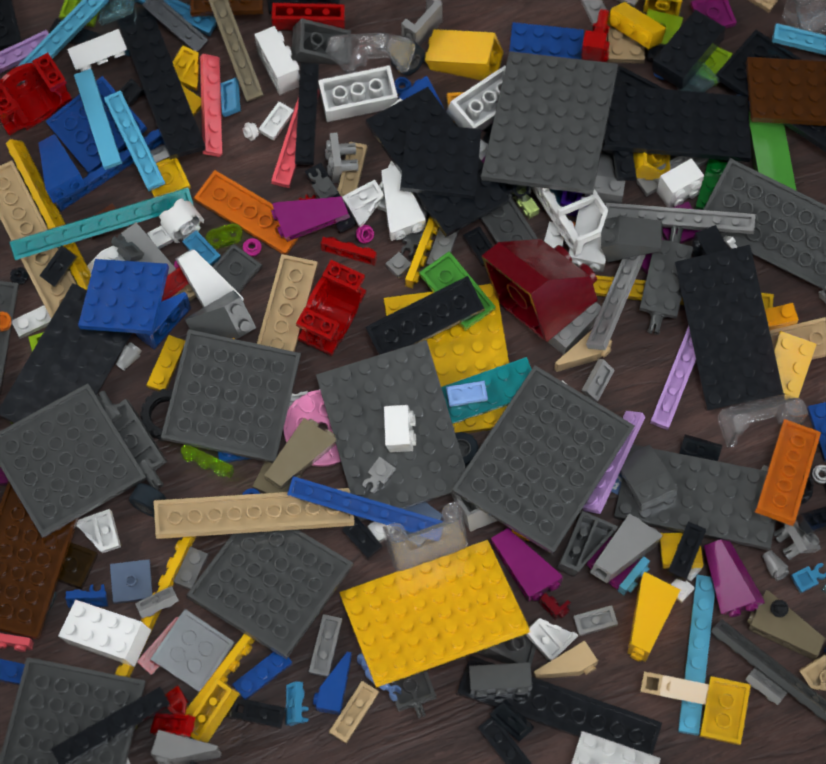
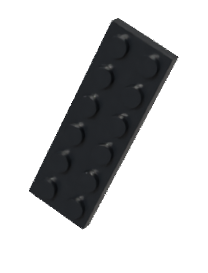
M466 276L366 326V329L380 355L425 341L485 311V308L469 277Z

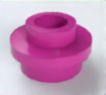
M365 224L362 227H358L356 231L357 240L361 243L370 242L374 237L373 229Z
M250 238L244 242L243 251L251 257L257 256L261 252L262 246L259 240ZM255 245V248L250 249L249 246Z

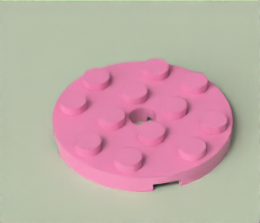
M321 390L308 392L306 395L296 399L289 407L284 425L286 443L304 418L307 420L312 419L318 424H325L328 430L333 433ZM337 445L313 463L312 466L328 467L340 463L341 459Z

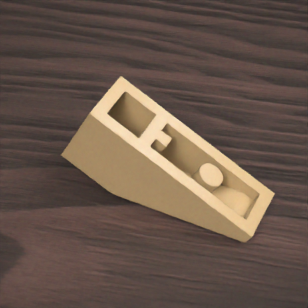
M590 331L555 362L554 370L558 372L597 361L601 357L604 358L612 350V341H609L606 350L588 349L586 343L590 336Z
M583 641L535 670L533 677L544 679L580 676L583 673L588 675L596 669L595 666L598 660L587 643Z

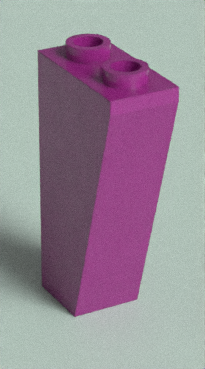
M342 197L272 203L274 208L271 210L275 221L278 220L280 227H277L281 238L285 237L287 242L350 218Z
M507 528L491 538V545L528 602L531 600L535 602L546 591L550 590L552 592L561 586L562 575L510 529Z
M720 539L704 545L721 614L737 617L741 615L742 611H754L758 609L759 605L765 604L762 595L730 541Z

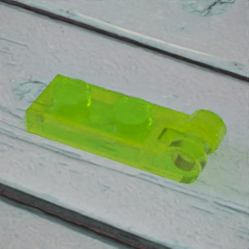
M184 445L181 448L183 459L186 462L195 461L201 468H210L220 477H232L234 473L232 465L190 445Z

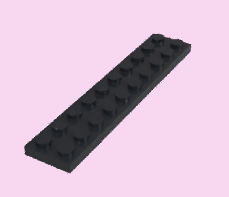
M142 6L115 13V18L170 160L206 150L156 19Z
M470 655L457 695L494 708L505 699L528 720L579 738L583 731L653 755L662 722L531 677L532 689L527 694L518 695L516 692H507V695L496 696L495 693H488L485 697H475V694H470L469 666L496 664Z

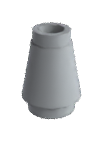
M129 342L128 345L124 346L115 365L125 371L126 368L140 357L139 354L142 350Z
M772 550L762 556L771 577L775 578L776 581L783 579L789 574L788 566Z

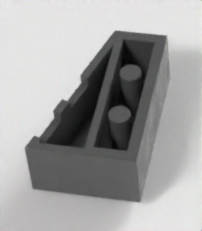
M581 511L556 569L575 577L615 532L618 526Z

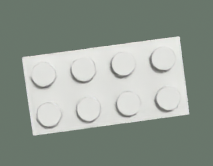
M390 65L318 80L327 122L383 111L398 100Z
M503 66L450 102L446 112L459 127L483 130L494 122L506 66Z
M75 600L58 636L72 646L135 667L151 629L135 619Z
M582 731L571 764H659L661 758Z

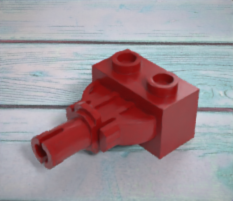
M606 9L599 10L597 22L593 24V31H585L582 44V60L608 62L610 41H607V34L610 27L607 24L609 11Z

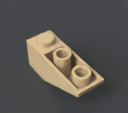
M644 672L640 692L706 705L709 684Z

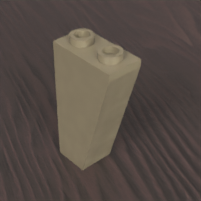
M304 418L264 475L265 479L282 490L292 481L293 476H299L336 445L337 439L334 438L335 434L327 429L324 431L319 428V424L316 421Z
M766 590L762 595L765 604L759 605L756 612H751L747 623L750 624L748 630L815 660L820 653L825 637L790 608L784 617L774 616L771 612V605L775 600L779 599Z

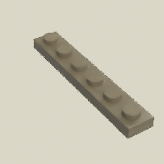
M209 0L246 101L249 102L264 96L229 1Z

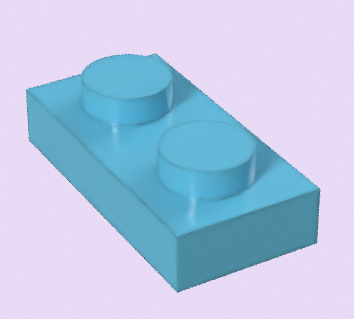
M643 556L621 583L618 592L622 595H625L628 591L631 593L638 584L636 583L637 579L642 577L644 572L648 573L650 570L648 568L650 560Z

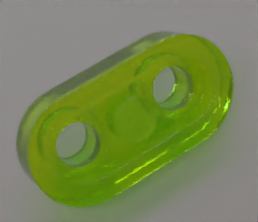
M231 223L212 229L206 234V241L214 249L238 243L243 237L242 228L238 224ZM232 233L237 234L235 237L230 236Z

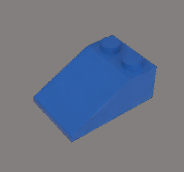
M183 292L162 301L154 334L136 333L137 337L155 350L190 311L191 306L187 293Z

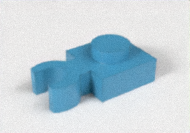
M823 563L817 564L812 571L808 566L790 576L800 594L819 584L817 579L823 580L826 578V573L821 574L818 569L823 567Z

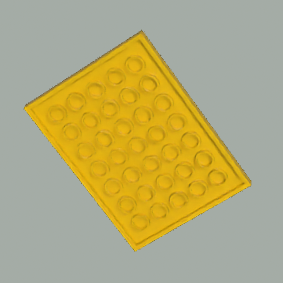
M492 284L478 286L496 306L493 312L466 331L460 324H457L427 339L441 387L509 363L499 301L495 296ZM434 292L384 298L386 316ZM507 406L471 417L459 423H454L455 433H474L492 430Z
M488 540L339 592L376 688L530 633L529 626Z

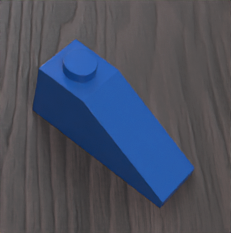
M347 652L321 685L319 693H315L313 705H316L318 712L335 715L341 714L352 659L351 652Z

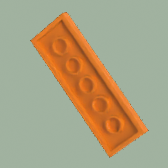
M216 170L213 171L194 197V201L284 255L289 253L299 239L296 238L287 242L285 237L281 238L277 228L280 227L279 221L274 220L271 212L274 209L272 203Z
M786 419L783 420L755 510L756 513L791 526L794 525L821 432Z

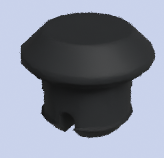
M775 600L771 605V612L776 617H784L789 611L788 604L783 600Z

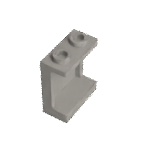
M426 0V12L415 24L407 19L401 23L402 41L411 39L421 46L433 33V29H436L442 23L443 3L441 0Z

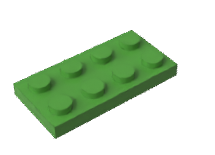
M450 251L419 272L420 277L433 292L466 276L469 277L485 311L459 323L465 331L496 308Z

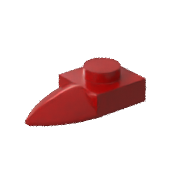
M176 686L165 694L171 705L167 708L172 714L185 715L188 700L181 688Z

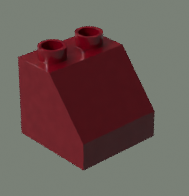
M542 239L498 242L482 255L499 305L546 342L598 300L593 286L597 282V277L593 270L584 263L579 267L572 263L570 254L561 245L552 248Z

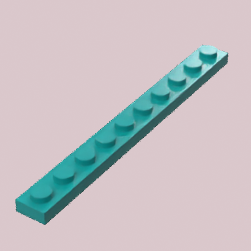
M189 188L179 189L9 241L14 260L158 217L162 212L173 207L174 203L179 199L190 201L193 205Z

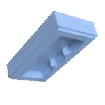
M484 381L446 387L449 407L488 401Z

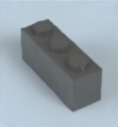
M530 662L469 666L470 694H475V697H485L488 693L504 696L508 694L507 692H516L518 695H523L532 689Z

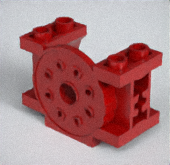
M49 53L38 57L32 63L23 64L12 69L0 80V123L9 136L23 128L27 131L47 120L58 112L57 109L65 106L72 100L65 86L67 84L66 79Z
M330 260L296 322V326L302 329L298 341L333 356L338 344L342 342L358 312V307L366 294V290L361 288L365 275Z

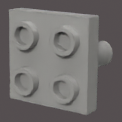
M330 133L329 140H326L325 160H328L327 173L329 177L331 176L333 183H339L340 173L344 171H358L357 159L341 160L340 155L356 154L355 142L339 144L337 133Z
M797 520L793 526L784 523L785 526L773 533L774 536H778L776 540L780 543L790 536L793 539L794 543L783 549L784 554L788 553L785 556L789 560L798 554L815 553L821 549L820 541L816 534H806L800 529Z

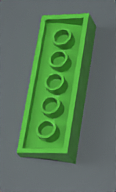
M749 112L751 157L754 170L796 190L784 124L751 122Z

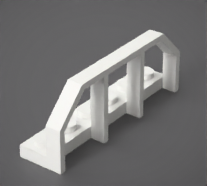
M531 187L574 256L582 253L584 243L600 237L608 209L595 189L593 194H589V197L562 207L557 203L555 194L550 192L549 189ZM595 202L602 213L598 229L583 236L578 235L573 222L568 220L566 214Z

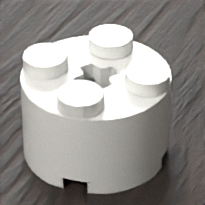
M183 199L177 200L173 207L162 212L159 216L161 226L175 243H180L178 240H184L194 231H199L201 228L199 224L201 222L204 223V218L191 202L184 201Z

